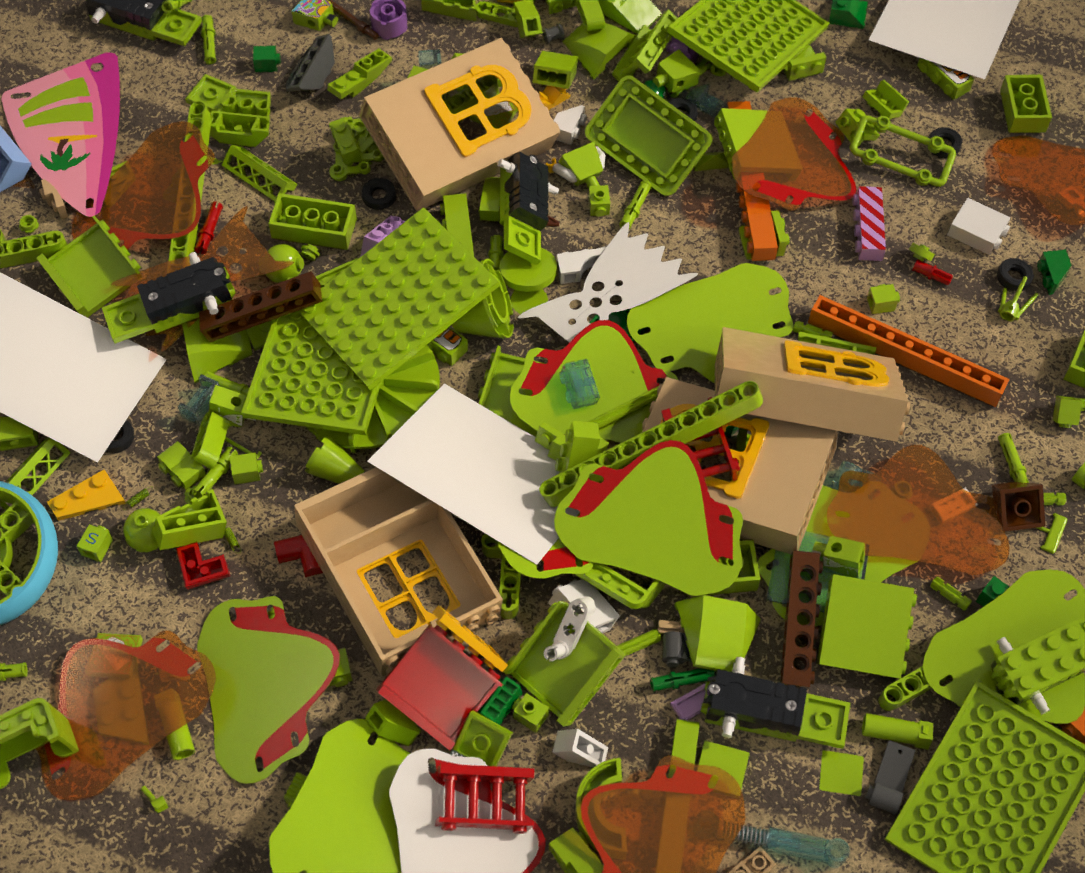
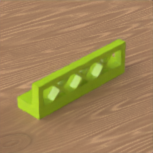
M231 145L222 163L223 167L275 202L277 196L273 194L272 186L278 185L281 187L279 193L285 194L287 190L294 191L297 183L241 146ZM233 156L237 158L238 166L233 167L229 164ZM250 166L252 175L246 176L244 167ZM263 175L265 177L266 185H259L258 176Z
M46 437L5 483L21 488L23 479H32V489L26 492L33 495L71 452L61 443ZM53 446L63 453L58 460H50L49 451ZM38 463H46L47 472L44 475L36 476L35 466ZM0 502V506L6 511L9 506L5 502Z

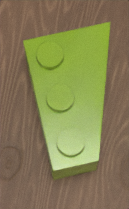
M211 489L207 491L206 495L198 499L195 497L190 500V503L182 507L177 506L156 517L153 534L159 550L224 537L227 521L214 490Z
M573 827L549 843V851L564 873L603 872L604 866L600 859L587 846V841L581 832L577 833Z

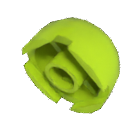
M141 508L132 512L125 520L123 526V534L127 544L138 552H151L158 549L153 531L156 517L161 514L150 508Z

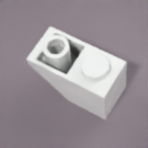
M580 105L557 113L554 122L558 124L560 129L557 141L571 145L574 138L577 139L579 137L580 126H584L587 119L585 106Z

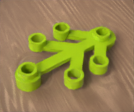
M351 128L357 142L359 133L357 129ZM370 136L359 147L362 159L355 161L360 162L358 166H351L353 163L344 164L335 142L333 145L336 152L335 164L329 170L331 178L343 181L347 178L348 174L361 173L365 175L371 171L367 161H382L384 157L379 148L374 149L372 153H365L375 144L373 138Z

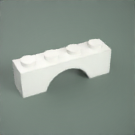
M606 247L557 254L556 262L560 284L580 282L582 274L587 269L593 267Z

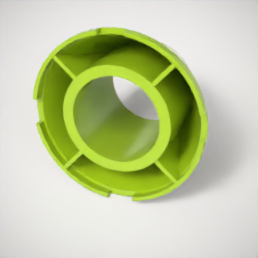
M484 259L480 263L499 281L500 286L454 322L452 327L458 333L502 339L510 338L514 330V324H510V316L513 315L510 296L500 271H495L492 267L494 262L490 259Z

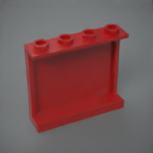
M429 624L376 690L450 751L456 744L454 741L460 735L472 710L478 712L498 686L502 687L503 684L498 681L501 676L491 668L488 671L482 668L481 664L483 662L473 653L470 657L463 652L465 647L456 639L453 642L449 641L445 637L448 633L439 625L432 627Z

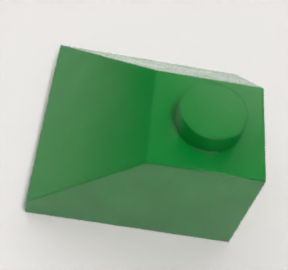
M832 0L829 23L864 29L868 1Z

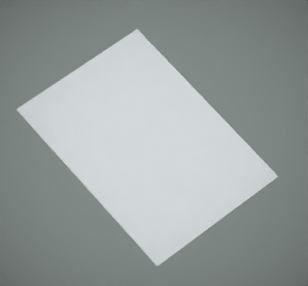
M889 0L869 41L985 79L1020 0Z
M0 272V412L98 462L167 359L129 339L115 344L108 328Z
M443 384L367 461L535 564L540 562L559 538L554 524L557 507L549 506L539 492L540 485L545 480L559 474L558 471H555L556 461L548 457L549 450L535 442L536 437L446 384ZM570 507L565 510L566 514L575 517L580 512Z

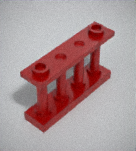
M670 408L661 410L663 422L675 417L672 416ZM722 426L692 440L696 441L717 435L720 445L694 451V454L698 460L723 453L727 462L702 469L704 478L730 471L732 480H737V471H740L737 458L732 457Z
M440 764L437 767L436 778H443L445 782L444 817H438L435 821V826H442V830L445 831L456 830V827L511 829L515 834H525L527 830L534 827V821H525V785L534 779V768ZM457 779H465L469 783L468 818H454V793ZM481 780L490 781V784H492V819H478V783H481ZM504 781L513 782V785L516 786L515 820H501L502 784H504Z

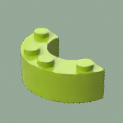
M621 758L610 759L596 765L586 774L578 788L575 806L576 823L587 843L595 851L597 849L590 839L582 820V800L589 791L599 786L622 783ZM616 790L599 793L592 798L588 806V816L593 831L610 858L626 860V828L618 827L608 822L602 814L600 807L604 797Z

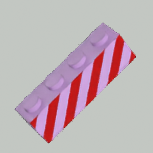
M859 186L857 194L853 195V205L856 206L853 219L857 221L854 236L858 237V241L855 243V252H858L859 260L882 261L886 251L882 187Z

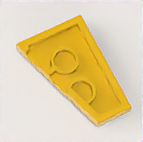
M102 470L47 501V504L57 520L60 521L84 515L85 512L107 509L108 506L123 505L126 502L106 471Z

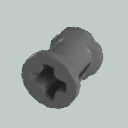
M560 23L556 24L555 27L542 29V35L546 44L556 39L563 40L565 38L564 30Z

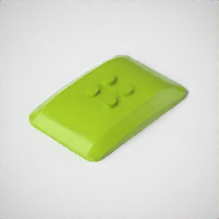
M631 75L624 76L618 82L585 128V136L591 142H594L595 145L639 178L650 182L652 187L664 196H671L677 191L712 143V136L706 129Z

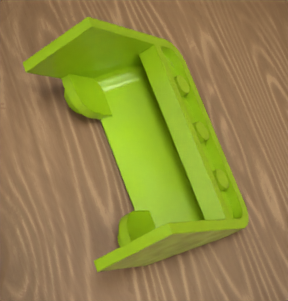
M576 557V566L581 567L583 562ZM594 562L590 572L575 574L632 609L649 607L666 585V583L655 579L648 589L642 588L606 565Z

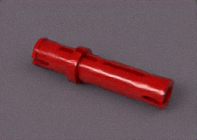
M217 201L211 203L203 228L198 233L199 239L194 248L197 253H200L202 247L201 254H206L209 243L213 241L214 230L223 209V205L220 202L217 208L215 207Z

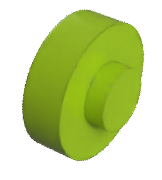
M912 242L909 250L914 252L913 256L921 261H924L925 258L932 261L935 256L923 244L918 245Z

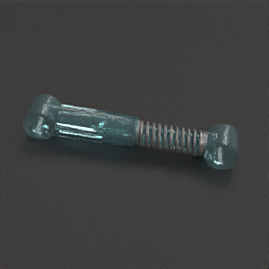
M710 810L700 811L693 824L695 835L703 840L725 836V839L729 837V840L733 838V841L735 839L737 841L741 840V842L746 841L745 843L750 842V845L752 843L756 845L757 843L760 846L761 844L762 847H765L766 851L826 863L832 868L841 867L850 854L848 844L840 838L830 840L770 826L766 831L765 828L761 830V827L757 829L756 826L753 828L752 825L749 827L748 824L745 826L744 823L742 825L740 823L736 824V822L732 823L731 821L728 823L727 820L720 819ZM707 821L711 824L712 828L704 829L701 827L700 822ZM837 849L841 853V857H834L830 850Z

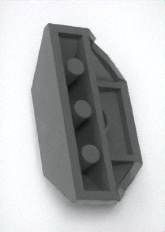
M330 34L316 37L313 41L314 43L302 55L285 84L288 92H308L319 90L323 87L325 79L331 73V69L335 64L332 36Z

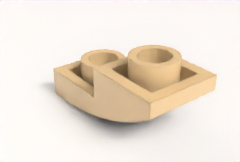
M41 180L43 188L39 190L42 199H47L49 207L53 206L54 212H59L61 219L68 218L66 208L58 191L47 180Z
M759 846L728 873H769L777 864Z

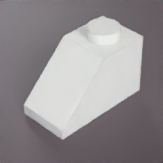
M570 729L557 732L552 753L568 762L594 768L606 760L608 747L579 729Z

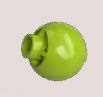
M278 244L271 247L264 257H260L258 267L260 272L265 273L271 281L280 283L287 280L288 277L299 276L304 268V260L292 246Z

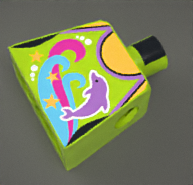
M301 0L291 11L294 24L321 31L326 24L335 27L338 22V17L333 12V5L328 0Z

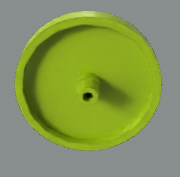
M541 248V261L537 265L511 252H507L502 257L499 265L505 284L514 290L533 292L546 288L555 280L557 275L556 259L544 248Z

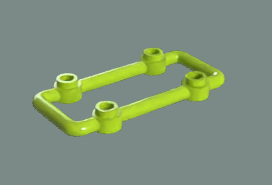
M869 115L863 116L858 123L850 144V152L862 158V162L865 165L872 166L876 163L915 178L916 183L921 186L931 184L941 187L945 185L956 157L955 149L944 144V140L941 137L934 136L930 139L891 124L890 119L886 116L878 118ZM866 124L874 125L875 130L879 133L890 131L927 145L928 150L932 153H939L940 151L948 153L940 179L932 177L929 170L922 169L918 172L879 157L874 149H867L865 151L858 149L857 147Z

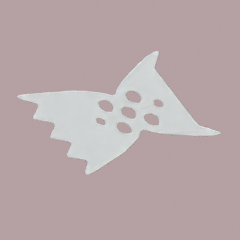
M627 222L594 263L581 292L567 294L525 311L518 318L538 317L570 343L580 331L591 324L587 321V317L590 314L599 315L600 320H608L610 313L627 310L646 303L691 280L698 273L678 275L682 259L661 262L665 246L644 249L648 234L628 238L629 222ZM621 280L623 284L616 286V281ZM599 281L604 284V288L601 291H594L592 289V285L595 282ZM614 295H619L622 298V302L619 305H612L609 301L610 298ZM597 297L602 300V304L599 307H592L589 304L590 300ZM573 300H580L582 302V306L576 310L571 309L569 304ZM570 319H575L576 323L574 325H570L568 321Z

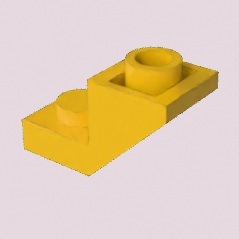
M548 85L543 92L538 93L541 102L548 110L571 96L566 92V88Z

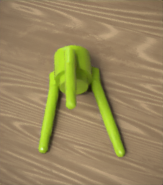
M1026 276L1023 277L1013 300L1005 303L1007 289H1003L998 309L1002 319L1009 322L1019 320L1021 314L1038 297V293H1035L1019 309L1017 300L1026 283Z

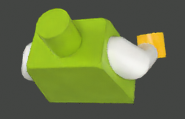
M591 142L562 155L558 161L559 163H557L555 158H552V164L546 163V166H548L549 173L555 172L576 186L586 183L589 189V186H600L596 178L601 175L605 167V153L594 142Z

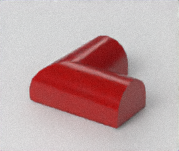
M302 535L274 541L279 564L301 559L305 578L323 573Z
M198 542L176 548L187 590L230 577L224 554L203 561Z

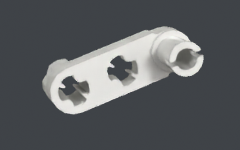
M591 597L578 598L569 604L553 644L544 650L546 659L550 658L549 661L563 659L569 656L573 649H575L589 616L593 615L596 610L594 600ZM572 624L574 626L572 629H575V632L570 634L568 632L570 629H567V626Z

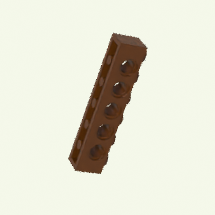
M310 271L217 306L219 310L217 314H210L209 309L199 312L200 332L209 342H213L321 303L320 282Z
M793 550L790 555L780 683H784L787 686L794 685L796 688H807V690L810 688V684H814L815 671H811L812 662L816 661L817 649L813 648V641L817 640L818 626H815V617H819L820 604H816L817 595L820 596L822 583L818 582V576L823 571V561L820 560V553ZM808 572L811 575V580H803L800 573ZM801 593L808 595L809 602H801L798 595ZM797 616H805L808 620V624H799L797 621ZM795 638H803L806 641V647H798L795 643ZM796 659L801 660L804 663V669L797 670L793 665V661Z

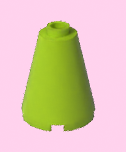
M328 435L321 441L324 445L319 448L316 447L306 464L307 469H305V472L337 484H341L365 472Z

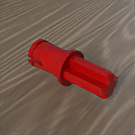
M919 259L915 262L912 270L928 277L929 280L932 278L945 285H949L953 278L952 274L938 269L936 265H929Z

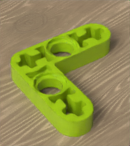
M481 1L476 4L477 17L518 28L514 5L513 8L487 1ZM497 13H504L505 15L499 17V16H497L496 14H497Z

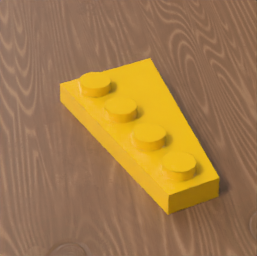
M439 605L434 609L433 613L438 618L435 622L443 630L446 631L449 628L453 631L451 635L461 644L465 641L469 645L467 648L475 656L478 657L481 654L484 657L483 662L491 669L496 667L501 672L506 669L508 664L492 646L487 645L483 639L475 635L465 625L461 626V623Z

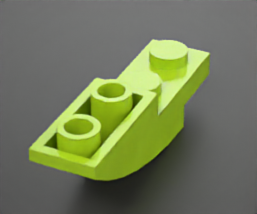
M381 49L373 51L355 62L353 70L329 83L327 90L339 99H343L347 95L355 97L381 75L392 61V57Z

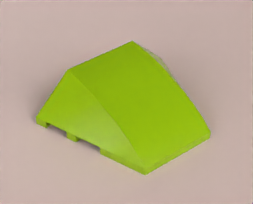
M582 23L563 40V43L574 56H578L584 69L586 68L590 72L591 77L595 79L605 70L606 64L624 47L628 48L636 35L605 23V28L586 31Z
M235 89L221 102L222 106L217 111L210 112L212 116L210 136L224 144L256 147L269 135L271 93Z
M199 317L182 323L194 383L201 381L200 379L205 377L204 375L207 371L215 374L217 370L227 365L231 366L252 355L250 339L246 330L209 342L200 332Z
M707 595L675 602V608L678 610L681 618V628H684L686 634V644L693 666L714 671L719 669L732 672L736 657L745 658L760 623V617L747 603Z

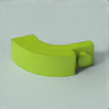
M543 422L539 426L535 442L548 449V457L556 461L557 458H560L561 444H565V435ZM601 437L597 455L606 451L609 446V442Z

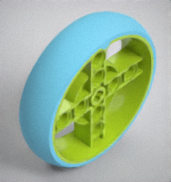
M0 481V502L13 504L0 516V590L7 596L0 600V625L25 613L45 592L56 567L58 541L54 524L43 505L23 489ZM17 520L15 525L9 526L12 521ZM34 523L38 535L37 555L29 574L22 582L9 569L13 558L11 543ZM12 579L8 586H4L7 580Z

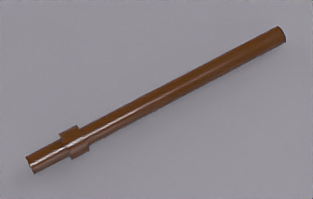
M328 0L332 3L333 10L355 25L362 34L366 33L374 40L379 37V34L372 30L369 24L360 21L334 1Z

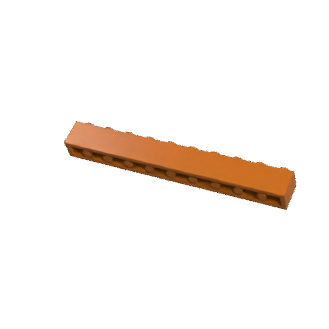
M750 101L728 102L727 108L751 110ZM741 172L736 181V192L740 193L739 207L743 209L741 220L746 225L744 226V237L748 238L747 253H751L752 261L775 260L778 246L768 195L757 191L761 186L757 181L765 180L764 173Z
M819 295L811 309L808 320L809 324L822 328V330L831 331L834 335L849 342L877 347L876 354L894 358L895 362L994 407H997L1010 380L822 295Z

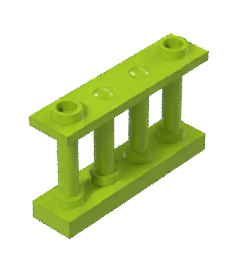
M668 9L662 14L653 29L650 30L644 24L617 64L612 75L620 81L624 76H633L638 68L645 74L650 72L672 37L671 34L666 32L668 26L678 18Z

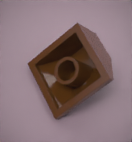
M1009 482L992 485L993 504L1003 532L1046 526L1043 484Z

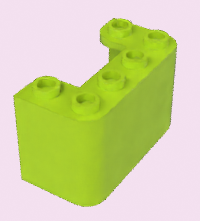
M43 698L33 699L0 715V789L7 786L11 778L7 762L50 742L54 754L62 758L79 752L67 717Z

